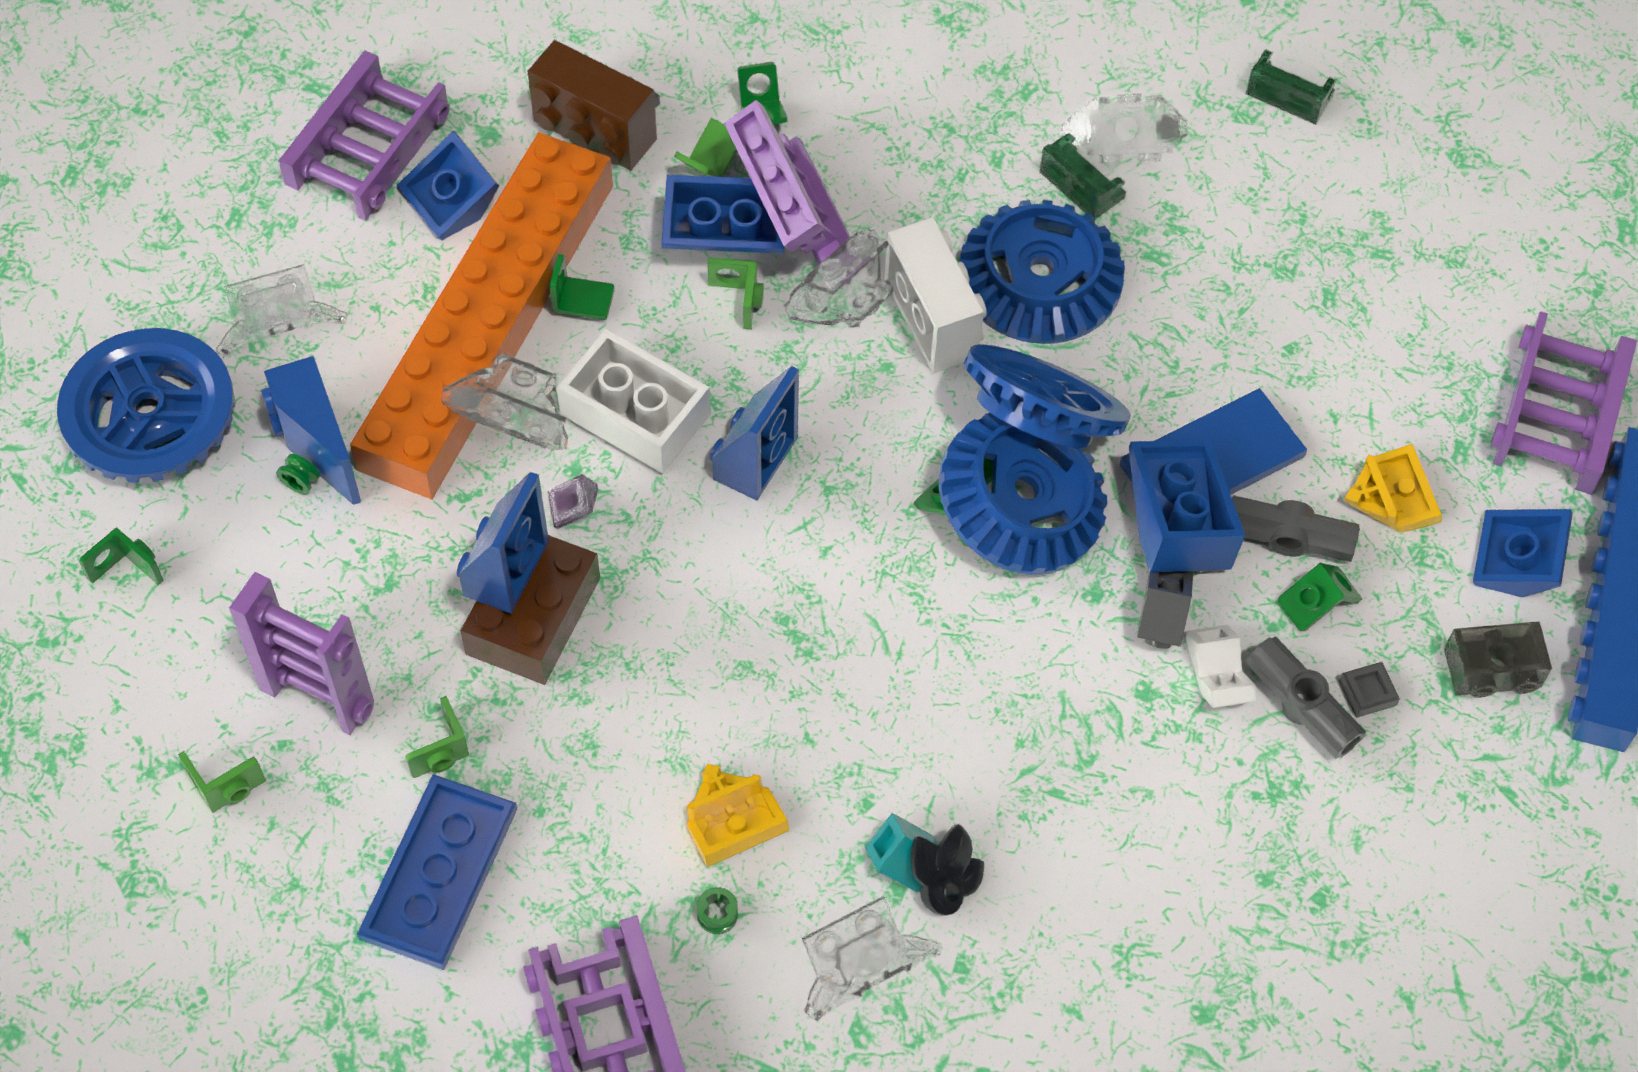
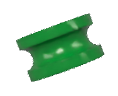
M289 454L285 459L287 466H280L276 475L291 490L303 495L308 494L312 488L310 482H317L320 472L307 459L296 454Z
M714 887L704 891L699 896L696 904L697 920L706 932L724 934L736 925L738 903L734 894L729 890ZM714 902H718V907L721 906V903L727 905L725 907L726 917L717 919L716 914L713 919L708 917L709 905Z

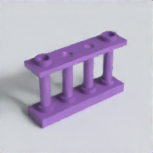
M364 50L278 160L284 184L299 190L307 179L315 177L354 195L358 217L366 221L374 209H379L383 205L389 189L437 125H442L447 119L450 105L447 100L445 85L438 82L425 98L384 80L378 56ZM379 94L414 109L416 112L408 123L404 125L363 106L371 96ZM358 121L394 137L395 140L386 152L383 153L342 135V133L350 123ZM337 149L374 167L364 181H361L321 163V160L329 150Z
M1540 311L1534 326L1526 324L1518 348L1524 349L1525 353L1505 423L1498 422L1490 446L1497 448L1493 464L1501 467L1509 448H1513L1573 467V472L1579 473L1575 490L1592 495L1604 471L1638 340L1621 336L1614 351L1606 349L1605 352L1543 334L1548 313ZM1537 351H1545L1600 368L1599 372L1606 374L1604 382L1598 381L1597 385L1536 367L1534 362ZM1528 383H1535L1590 400V405L1597 407L1595 416L1589 414L1587 418L1525 399ZM1519 415L1581 433V438L1588 440L1586 449L1580 448L1579 451L1515 432Z
M254 572L230 605L229 610L260 691L275 698L283 686L291 684L334 705L342 731L351 735L358 723L363 724L369 718L374 707V698L350 618L341 614L332 629L328 631L281 608L271 579Z

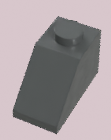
M1149 571L1138 627V638L1145 639L1146 644L1156 648L1167 649L1171 645L1181 647L1192 599L1193 573L1183 571Z

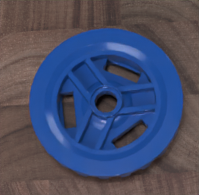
M1030 200L1020 201L1018 207L1011 208L1009 205L1000 207L998 213L994 216L989 214L984 216L980 221V225L977 228H972L969 232L967 241L962 246L960 262L967 269L969 285L973 293L980 294L985 303L987 315L983 318V322L1007 337L1037 344L1067 342L1082 337L1098 328L1116 308L1124 284L1125 265L1120 257L1121 249L1118 243L1112 242L1110 239L1111 232L1105 226H1097L1095 224V217L1089 213L1080 215L1075 212V206L1065 204L1064 207L1053 205L1052 200H1043L1042 204H1031ZM1045 230L1055 231V232H1058V233H1061V234H1064V235L1052 233V232L1045 231ZM1002 256L1004 258L1011 283L1006 282L997 272L992 257ZM1037 263H1045L1052 268L1053 272L1046 276H1040L1035 274L1031 267ZM1085 278L1087 280L1079 288L1066 294L1058 295L1077 279Z
M145 328L127 331L102 341L86 352L74 364L64 379L59 392L57 417L61 433L70 451L75 457H79L84 466L91 471L97 469L102 472L104 477L115 480L117 476L125 477L128 483H139L140 478L150 477L155 482L164 480L163 474L176 471L177 475L188 471V464L195 460L201 463L208 457L207 451L212 446H219L223 440L222 433L224 429L230 427L233 419L231 412L232 407H235V396L227 367L220 356L208 344L190 334L177 330ZM159 376L177 378L187 382L192 387L190 389H182ZM113 397L109 425L107 427H97L102 408L108 399ZM144 399H155L158 401V406L149 413L136 411V406ZM182 435L181 437H179L178 439H176L175 441H173V442H171V443H169V444H167V445H164V446L159 447V448L151 449V448H153V447H155V446H158V445H160V444H162V443H164V442H166V441H169V440H171V439H173V438H175V437H177V436Z
M978 344L970 348L965 359L964 368L981 387L977 395V400L981 406L1013 427L1046 441L1067 447L1087 448L1096 436L1121 435L1130 420L1129 410L1111 394L1086 379L1039 358L1008 348Z
M986 413L981 419H973L958 432L947 447L940 465V498L948 520L956 533L982 558L998 567L1016 573L1042 575L1054 573L1073 565L1087 553L1099 538L1098 534L1106 521V516L1103 515L1104 508L1108 504L1107 495L1102 493L1101 486L1104 483L1101 473L1094 471L1092 464L1095 459L1090 452L1084 454L1080 448L1067 447L1038 438L1013 427L991 413ZM1040 450H1042L1043 452H1045L1046 454H1048L1049 456H1051L1059 465H1057L1054 461H1052L1049 457H1047V456H1046L1044 453H1042ZM984 458L991 459L993 463L991 493L984 477ZM1022 481L1029 484L1033 489L1034 498L1026 499L1020 496L1016 491L1015 482ZM1055 516H1062L1066 524L1056 528L1031 526L1032 523Z

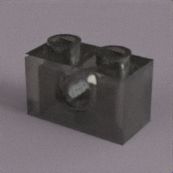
M1540 621L1453 629L1444 647L1455 696L1471 694L1472 697L1482 698L1490 696L1495 692L1512 690L1517 694L1531 693L1542 687L1552 670ZM1492 659H1498L1505 664V666L1497 665L1492 661Z

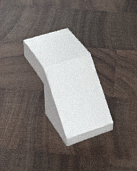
M1228 625L1185 631L1186 642L1200 693L1212 708L1255 702V684L1242 671L1240 637Z

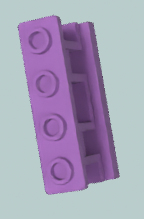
M757 100L724 122L784 247L791 252L798 247H801L805 253L812 250L823 275L828 279L834 278L859 261L860 254L803 141L799 137H794L789 141L784 133L778 136L764 106Z
M637 915L620 920V928L612 930L611 927L602 929L603 941L606 947V951L562 964L556 943L548 945V949L539 951L538 946L529 949L532 964L523 966L530 993L540 991L544 1007L535 1010L543 1037L553 1036L557 1051L548 1053L553 1072H574L570 1056L577 1053L583 1072L607 1065L609 1072H629L625 1059L647 1053L643 1033L649 1031L652 1035L662 1071L686 1072ZM618 947H625L640 999L633 1000L628 982L606 989L603 987L599 973L621 966ZM553 967L558 985L581 979L586 994L563 1001L568 1020L561 1023L559 1022L545 969ZM623 1003L633 1038L588 1051L578 1016Z

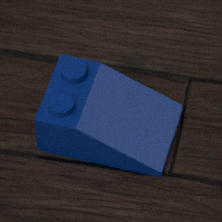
M314 356L265 370L264 373L269 387L261 389L275 436L284 434L287 446L293 454L310 461L320 472V477L353 505L361 503L351 461Z
M793 366L789 367L754 394L746 408L740 407L736 411L731 421L730 432L725 439L719 438L710 453L709 459L713 465V480L758 501L798 439L799 369Z
M1211 439L1131 441L1129 455L1139 540L1149 571L1175 572L1232 569L1244 541L1245 533Z
M533 472L527 474L496 504L491 516H485L480 522L476 534L477 542L471 553L465 552L457 568V577L460 579L463 596L512 614L549 544L538 474Z

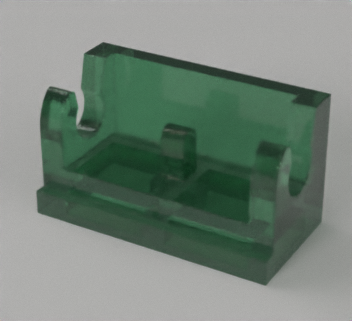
M1265 49L1251 69L1246 95L1316 125L1334 95L1335 89L1333 87L1337 79L1329 77L1323 87L1300 78V76L1271 65L1272 62L1269 60L1273 52Z
M1071 133L1065 134L1051 145L1048 144L1043 147L1039 172L1084 213H1089L1096 220L1125 199L1126 191L1122 186L1126 182L1120 177H1116L1111 181L1077 152V147L1072 144L1076 138Z

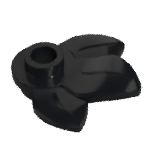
M960 824L953 825L938 846L920 836L914 837L912 843L911 868L914 878L921 884V900L928 909L937 915L947 916L954 914L961 907L964 897L975 893L982 883L984 862L977 858H971L973 851L972 841L967 831Z

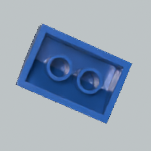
M666 176L662 249L784 254L785 247L751 178Z

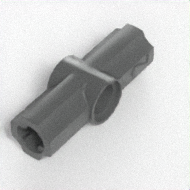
M1235 495L1232 496L1245 538L1267 542L1273 551L1284 556L1296 557L1310 552L1344 561H1352L1359 537V524L1314 514L1311 506L1300 501L1286 500L1278 505Z
M1276 636L1267 638L1248 656L1246 664L1282 701V708L1286 717L1294 723L1303 724L1335 759L1345 756L1364 738L1366 731L1329 693V684L1326 678L1317 671L1308 670ZM1297 693L1308 694L1314 701L1303 700Z

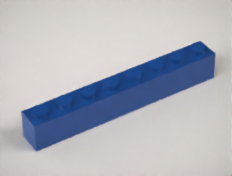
M1628 427L1621 442L1614 441L1609 454L1608 465L1614 466L1613 476L1607 478L1603 491V500L1609 501L1608 510L1602 512L1597 529V536L1603 537L1602 547H1597L1591 566V571L1598 574L1596 584L1592 583L1589 588L1585 605L1586 608L1592 609L1590 620L1585 621L1580 636V645L1586 646L1585 657L1579 658L1574 674V683L1580 684L1579 695L1573 696L1568 711V721L1574 722L1573 740L1624 753L1638 731V429Z

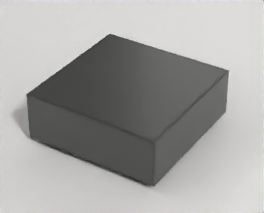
M1383 662L1344 672L1340 676L1339 681L1356 718L1398 705L1400 698Z

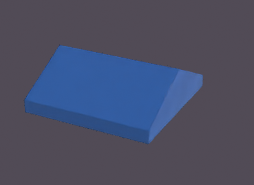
M452 131L397 184L401 192L440 240H444L479 221L499 188V184L455 131Z
M1486 510L1473 577L1474 585L1522 598L1561 587L1573 516L1572 510Z

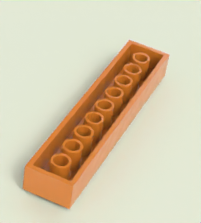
M540 132L537 133L350 443L357 471L433 500L551 295L550 281L558 254L565 255L567 267L613 188L611 157Z

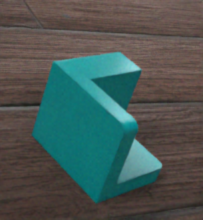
M891 813L865 846V849L878 872L915 892H920L921 884L914 878L911 868V849L914 837H923L937 846L938 843L930 833Z

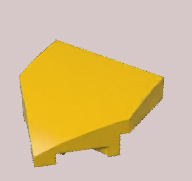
M1413 444L1376 456L1368 454L1365 460L1366 464L1353 488L1350 487L1345 496V502L1401 533L1442 522L1441 511Z
M707 763L702 774L703 782L694 801L689 802L687 806L689 817L687 822L688 832L707 867L790 831L788 819L770 789L763 787L760 775L753 774L746 778L722 772L721 766Z

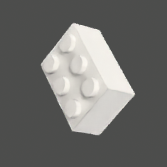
M931 217L887 232L884 280L932 373L935 374L963 364L970 348L973 345L980 344V341L984 339L982 323L983 318L987 315V311L981 295L978 293L974 294L969 285V275L965 265L962 262L957 263L953 256L952 243L947 232L940 231L934 218Z
M607 328L557 386L561 415L662 474L711 414L709 386Z

